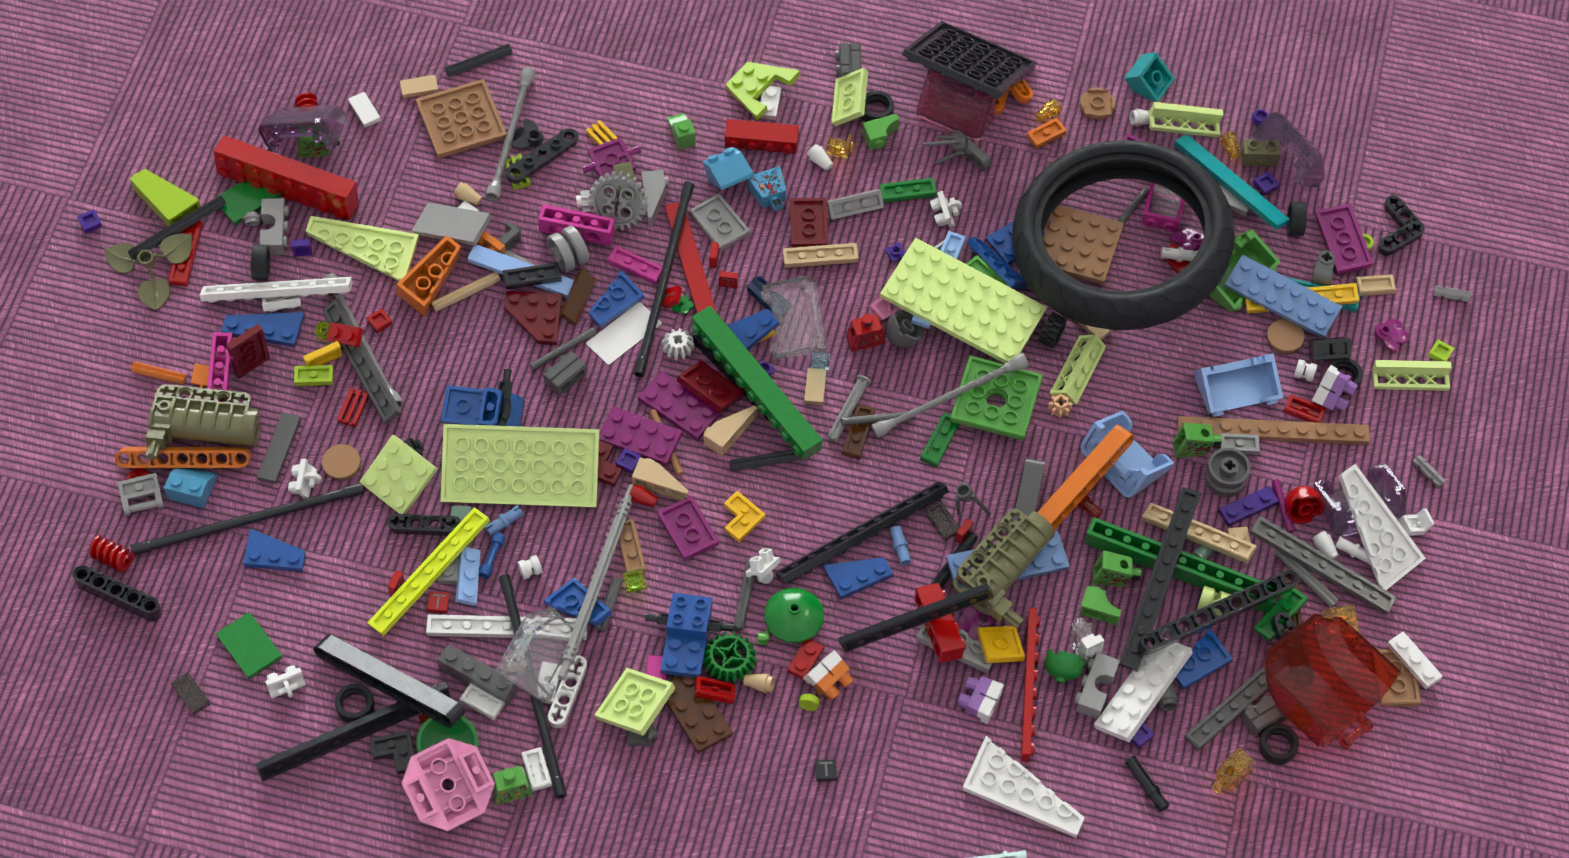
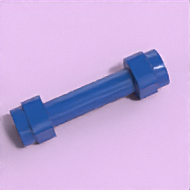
M494 533L491 539V549L485 564H481L479 576L489 579L492 575V565L499 547H503L506 538L501 533Z

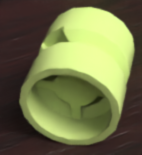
M1204 586L1197 610L1231 594L1223 591L1217 593L1214 588ZM1214 609L1216 615L1222 616V612L1219 609Z

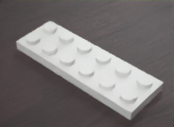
M1175 643L1150 655H1144L1138 672L1132 671L1095 722V728L1130 742L1192 655V649Z

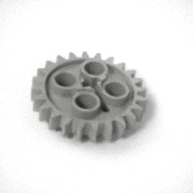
M613 171L611 176L607 172L604 177L600 176L598 181L594 182V187L590 189V192L593 194H590L588 197L592 200L589 206H594L591 213L597 212L599 216L615 218V230L618 226H620L621 230H624L626 226L630 229L633 226L632 223L637 225L639 223L638 220H642L644 217L642 214L647 212L645 208L649 203L645 202V200H647L648 196L643 195L646 188L640 189L642 182L636 184L637 177L631 180L630 173L625 177L623 176V171L619 175ZM607 188L613 189L614 193H609ZM625 190L630 191L632 196H627ZM618 195H619V202H621L619 206H618V199H616V198L618 197ZM605 205L611 206L612 211L607 210ZM623 208H628L630 214L625 213Z

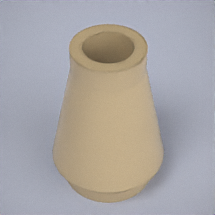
M460 182L454 191L457 199L474 204L475 206H478L482 200V196L467 183Z
M745 674L743 684L766 694L767 692H772L775 679L770 674Z

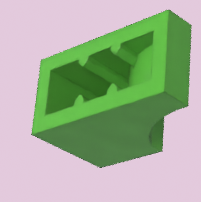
M685 113L667 117V122L678 150L695 146L696 133L691 120L687 119Z
M897 114L863 123L862 134L869 150L880 149L887 145L888 135L899 128V117Z
M1087 586L1079 615L1118 625L1122 610L1110 604L1106 598L1105 590L1097 586Z

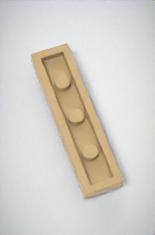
M857 243L783 248L785 268L857 263L859 259Z

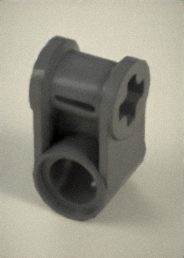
M1329 250L1319 253L1311 283L1330 286L1335 262L1334 253Z

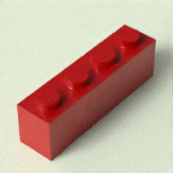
M727 119L725 147L797 154L799 125Z
M939 583L916 587L914 600L917 608L945 599L946 593L944 590H941ZM953 613L924 623L939 663L962 659L963 652L966 650V643L960 637L959 625L957 622H954Z

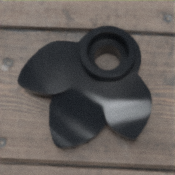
M525 119L523 128H516L513 147L525 149L529 146L536 147L541 145L544 137L538 129V124L530 119Z

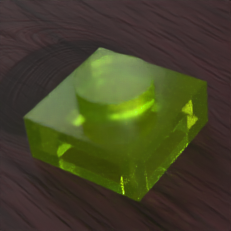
M642 569L623 572L627 593L646 589Z

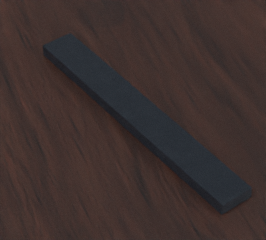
M985 583L839 637V644L846 652L990 600L994 598L993 591Z

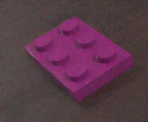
M692 496L657 511V516L684 561L719 545V540Z

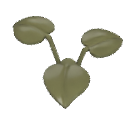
M182 233L166 237L159 246L160 251L164 255L157 254L156 252L152 254L149 250H142L137 258L133 260L129 256L128 250L135 246L130 243H120L105 248L104 252L110 266L119 273L131 272L134 264L139 262L144 268H147L151 281L141 283L138 288V296L143 304L153 310H158L168 300L170 288L165 279H154L151 268L156 263L155 258L167 257L171 263H183L190 256L192 236Z

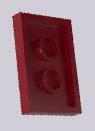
M790 198L791 248L828 245L826 198Z
M259 324L248 328L245 333L233 338L226 344L234 374L238 379L270 359L263 329Z
M702 360L678 375L677 382L719 413L743 398L744 395L743 390Z

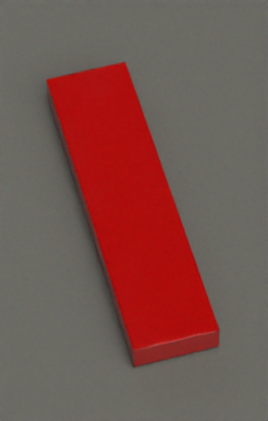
M198 221L180 232V234H190L192 236L191 253L183 263L172 264L168 280L169 285L188 287L203 227L202 221Z

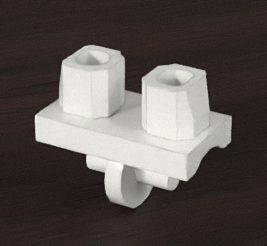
M943 191L938 192V198L931 200L930 203L934 212L943 210L942 213L934 215L937 225L943 226L948 224L952 228L955 227L952 213L955 216L958 215V211L962 208V203L954 198H950L948 203Z
M301 459L300 464L292 466L291 472L297 478V481L289 482L288 490L292 494H299L303 499L309 498L311 488H314V484L320 483L322 477L317 474V469L314 466L308 464L307 459Z
M761 549L759 556L752 557L749 560L750 568L746 571V576L756 575L758 581L765 584L771 582L773 579L772 570L781 563L780 557H774L772 549Z
M294 665L287 667L285 674L280 676L277 673L267 675V681H265L271 698L285 693L291 698L293 697V690L306 685L300 668H296Z

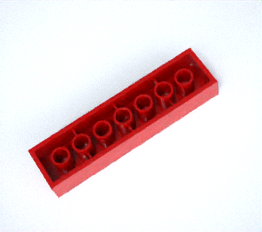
M225 135L222 136L213 150L217 174L222 177L231 178L239 183L247 181L257 189L264 187L271 194L276 195L280 193L281 197L289 201L301 203L306 207L318 209L323 213L335 215L340 219L350 220L359 205L357 184L350 179Z

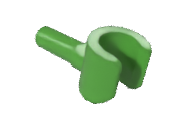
M768 628L765 630V633L758 632L757 644H768L770 635Z

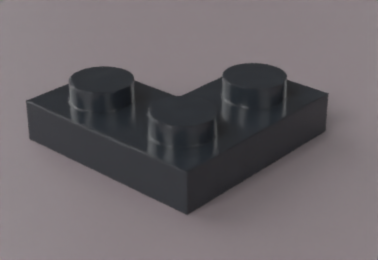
M410 730L369 739L373 760L394 756L397 775L406 773L410 758L414 755Z

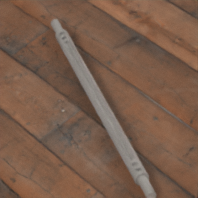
M632 484L628 486L624 498L621 499L564 652L563 664L558 674V679L560 680L566 679L570 665L574 663L632 505V496L629 494L634 486Z

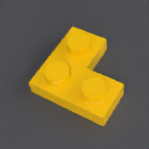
M738 491L724 502V507L736 516L725 527V532L738 543L766 518V514Z

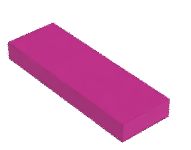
M615 246L607 259V263L656 285L659 281L662 266L618 246Z

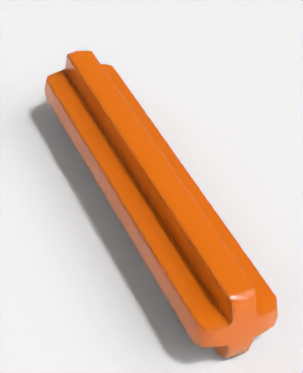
M133 362L131 366L133 373L181 385L185 384L187 379L184 373L140 362Z

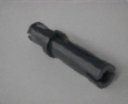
M1136 756L1128 758L1125 765L1144 789L1145 796L1148 799L1150 798L1159 812L1166 810L1170 804L1160 792L1161 788L1155 785Z

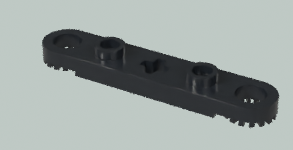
M571 128L564 129L506 169V179L508 182L514 184L522 182V180L530 177L568 151L569 148L576 145L578 133ZM565 135H572L574 139L567 140L565 139ZM516 171V173L518 172L519 176L513 177L511 176V172Z

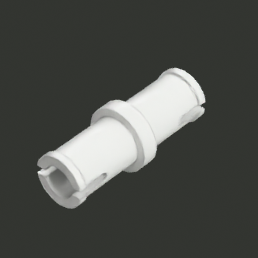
M1162 247L1160 258L1174 259L1177 262H1182V260L1192 261L1198 251L1184 250L1183 247H1178V249Z
M1340 536L1335 548L1350 554L1352 558L1356 557L1370 565L1366 551L1360 547V544H1354Z

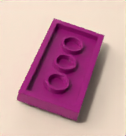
M1351 203L1315 211V217L1327 250L1335 255L1334 269L1337 275L1373 267L1372 258Z
M663 371L638 395V400L652 410L656 409L660 416L696 441L703 436L707 427H711L721 416V413L717 412Z
M613 406L600 430L599 440L611 444L614 448L620 450L626 448L642 455L645 459L649 458L667 466L683 433L682 430Z

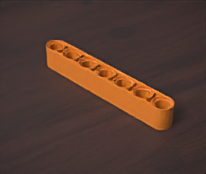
M1120 425L1113 427L1037 513L1050 523L1053 530L1062 523L1134 441V435Z
M123 447L116 453L114 458L116 465L121 468H242L250 462L252 453L247 447H165V450L159 449L157 459L143 461L140 454H146L147 447ZM200 453L205 454L207 461L200 460L198 455ZM121 454H127L129 461L122 460ZM160 454H166L168 461L161 460ZM179 454L187 455L188 461H182L179 458ZM218 454H225L227 461H221L218 458ZM237 454H244L246 461H240Z

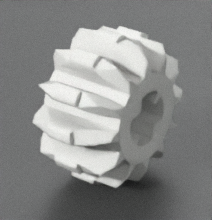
M681 328L676 332L672 329L671 333H666L665 338L662 340L663 352L667 353L669 358L674 356L676 361L678 357L684 360L685 355L690 356L691 350L694 348L692 335H689L687 330L682 332Z

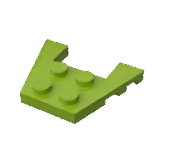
M747 62L725 85L729 93L738 102H741L745 109L753 114L756 120H759L767 111V105L756 99L776 79L791 86L800 77V71Z

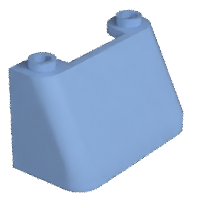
M1274 353L1193 371L1208 414L1212 413L1213 417L1224 415L1223 411L1253 404L1266 402L1267 405L1278 403L1277 399L1283 398Z
M1120 411L1094 422L1081 443L1082 453L1087 457L1116 425H1120L1130 432L1132 430V421L1124 411ZM1134 440L1104 476L1123 496L1130 498L1167 473L1174 462L1165 454H1159L1153 459Z

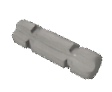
M1435 286L1433 295L1469 302L1471 292L1466 290L1461 292L1460 289L1449 287L1444 289L1443 286Z
M1417 456L1413 460V464L1420 468L1419 470L1429 480H1433L1432 483L1436 487H1441L1445 483V479L1438 475V472L1429 463L1425 462L1426 460L1422 456Z

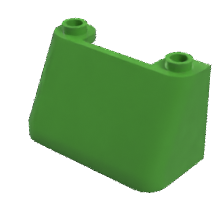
M1253 229L1235 237L1234 250L1228 268L1218 286L1208 295L1228 311L1233 310L1235 312L1243 305L1241 303L1243 301L1242 296L1224 287L1242 255L1275 272L1277 271L1276 266L1281 262Z

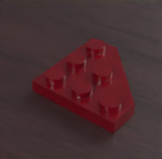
M506 291L504 310L538 344L557 345L562 294Z

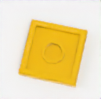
M1014 626L978 627L977 635L986 663L1024 661L1025 654L1017 629Z

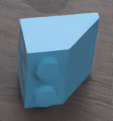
M727 148L723 153L711 155L707 160L702 161L708 181L721 190L754 176L742 152L736 148Z
M175 468L170 472L164 486L167 499L205 508L218 474L197 468Z

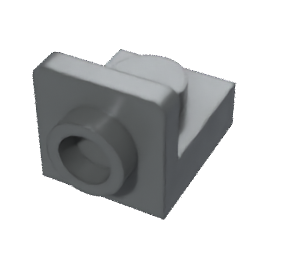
M506 221V233L500 237L499 241L505 245L506 250L510 251L521 242V231L517 225H512L509 221Z
M653 722L644 736L628 731V746L652 747L653 739H657V727H653Z

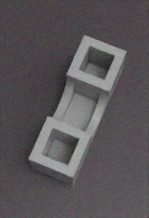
M284 198L262 199L261 216L263 225L271 224L274 226L271 229L260 230V244L269 245L270 255H284L285 248L288 247V237L285 236V232L289 231V224L286 221V217H289V206L285 205Z
M1098 652L1095 659L1091 658L1087 668L1090 670L1088 676L1084 675L1081 686L1084 687L1082 693H1077L1074 702L1078 704L1076 712L1095 719L1100 717L1107 694L1097 690L1095 685L1105 683L1112 686L1120 660Z

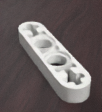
M576 656L574 663L570 665L566 679L561 680L548 713V721L553 728H561L567 722L587 671V662L582 656ZM580 662L581 666L578 667L577 674H575V665ZM568 679H574L577 682L574 687H568L565 683ZM567 696L570 701L568 704L562 705L559 703V699ZM558 709H560L561 719L554 721V717H557L559 712Z

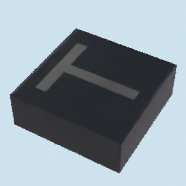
M836 759L815 760L816 782L837 781Z

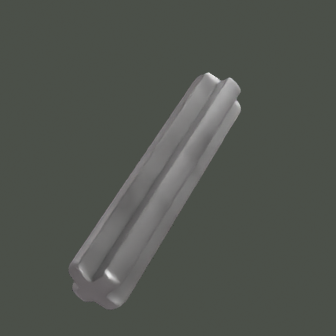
M617 577L612 578L604 600V604L611 610V613L622 586V579ZM610 617L596 626V629L604 632Z

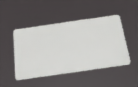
M641 302L637 303L587 341L586 344L607 364H611L644 338L650 311ZM659 319L656 328L662 324Z

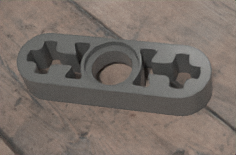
M955 130L949 136L965 135L961 131ZM967 138L969 149L964 151V156L980 170H986L992 164L991 159Z

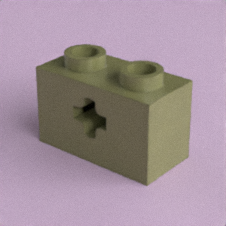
M1243 139L1240 150L1241 166H1278L1281 156L1280 139Z

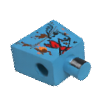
M780 166L754 174L753 177L747 179V188L761 207L771 205L774 211H779L783 208L782 202L786 200V187Z

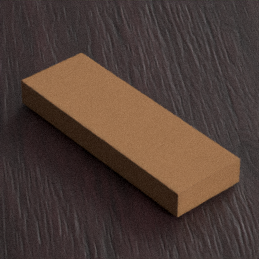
M634 518L628 519L621 532L619 545L626 574L631 576L646 573V566Z

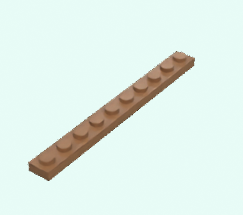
M1178 416L1177 433L1183 423L1210 425L1213 434L1259 435V440L1351 445H1369L1370 442L1369 425Z

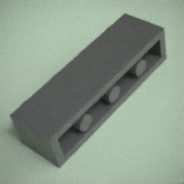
M449 644L438 658L440 671L468 686L470 683L504 701V706L508 707L518 692L517 681Z

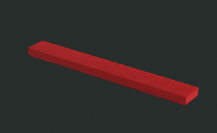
M680 202L665 205L671 231ZM686 215L677 251L696 313H699L708 306H711L716 312Z

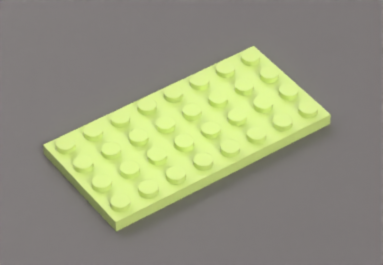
M917 238L910 245L879 296L1004 364L1022 352L1047 309L1046 306Z
M444 424L440 502L597 507L600 430Z

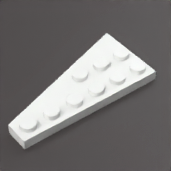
M1354 464L1338 477L1377 584L1382 589L1387 590L1426 558L1357 465Z
M986 736L962 790L1076 838L1085 817L1067 802L1059 799L1055 792L1050 788L1047 789L1040 783L1038 778L1020 763L1011 759L1002 748H998Z

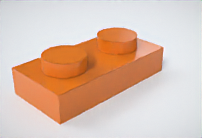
M1055 118L1028 131L1026 137L1038 149L1066 135L1067 130L1059 119Z
M484 230L477 245L504 254L506 252L505 245Z

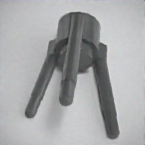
M938 135L937 139L948 141L923 143V146L951 144L952 149L957 151L935 161V165L958 155H965L964 151L969 149L967 136Z
M966 482L958 485L956 488L957 496L954 498L957 515L961 514L960 502H969L971 500H974L984 512L991 515L988 508L977 498Z

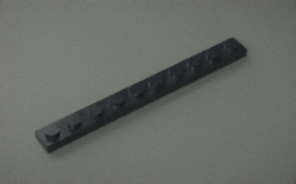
M940 482L932 484L775 572L777 579L783 583L795 581L796 577L811 572L814 567L827 563L830 558L845 553L846 549L861 544L864 539L876 536L879 531L892 527L900 519L910 517L911 513L916 510L924 509L927 507V504L942 499L943 495L949 493L947 486Z
M1182 487L1119 666L1136 672L1139 670L1144 655L1138 651L1137 643L1145 633L1152 631L1201 497L1199 492ZM1148 640L1144 641V645L1146 647L1149 642Z
M445 682L431 687L451 698ZM398 701L255 764L262 781H265L415 716L420 712Z

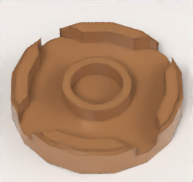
M1098 87L1090 88L1081 96L1080 109L1090 119L1103 120L1113 114L1116 101L1114 96L1108 93V90Z
M1280 319L1269 326L1266 338L1269 346L1271 345L1276 352L1292 354L1302 347L1305 336L1301 327L1286 319Z
M345 444L332 446L322 457L324 473L329 478L338 479V481L351 479L358 473L361 466V459L357 450Z

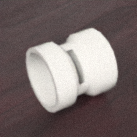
M1299 359L1294 377L1298 379L1302 377L1306 381L1312 382L1317 364H1308L1304 360Z
M537 555L531 556L529 560L517 562L523 580L530 578L531 575L543 573Z

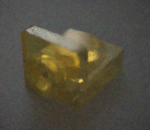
M853 134L848 135L847 141L829 137L826 154L848 158L849 152H853L855 142L852 141Z

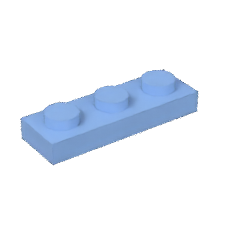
M466 547L459 554L455 600L457 603L475 606L477 603L480 550Z

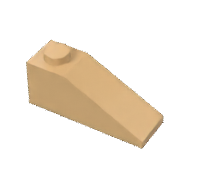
M749 407L716 421L711 427H707L703 434L704 445L720 456H723L757 418V407Z
M639 458L632 475V485L636 484L639 486L641 484L651 492L680 501L688 497V490L659 463L649 458Z

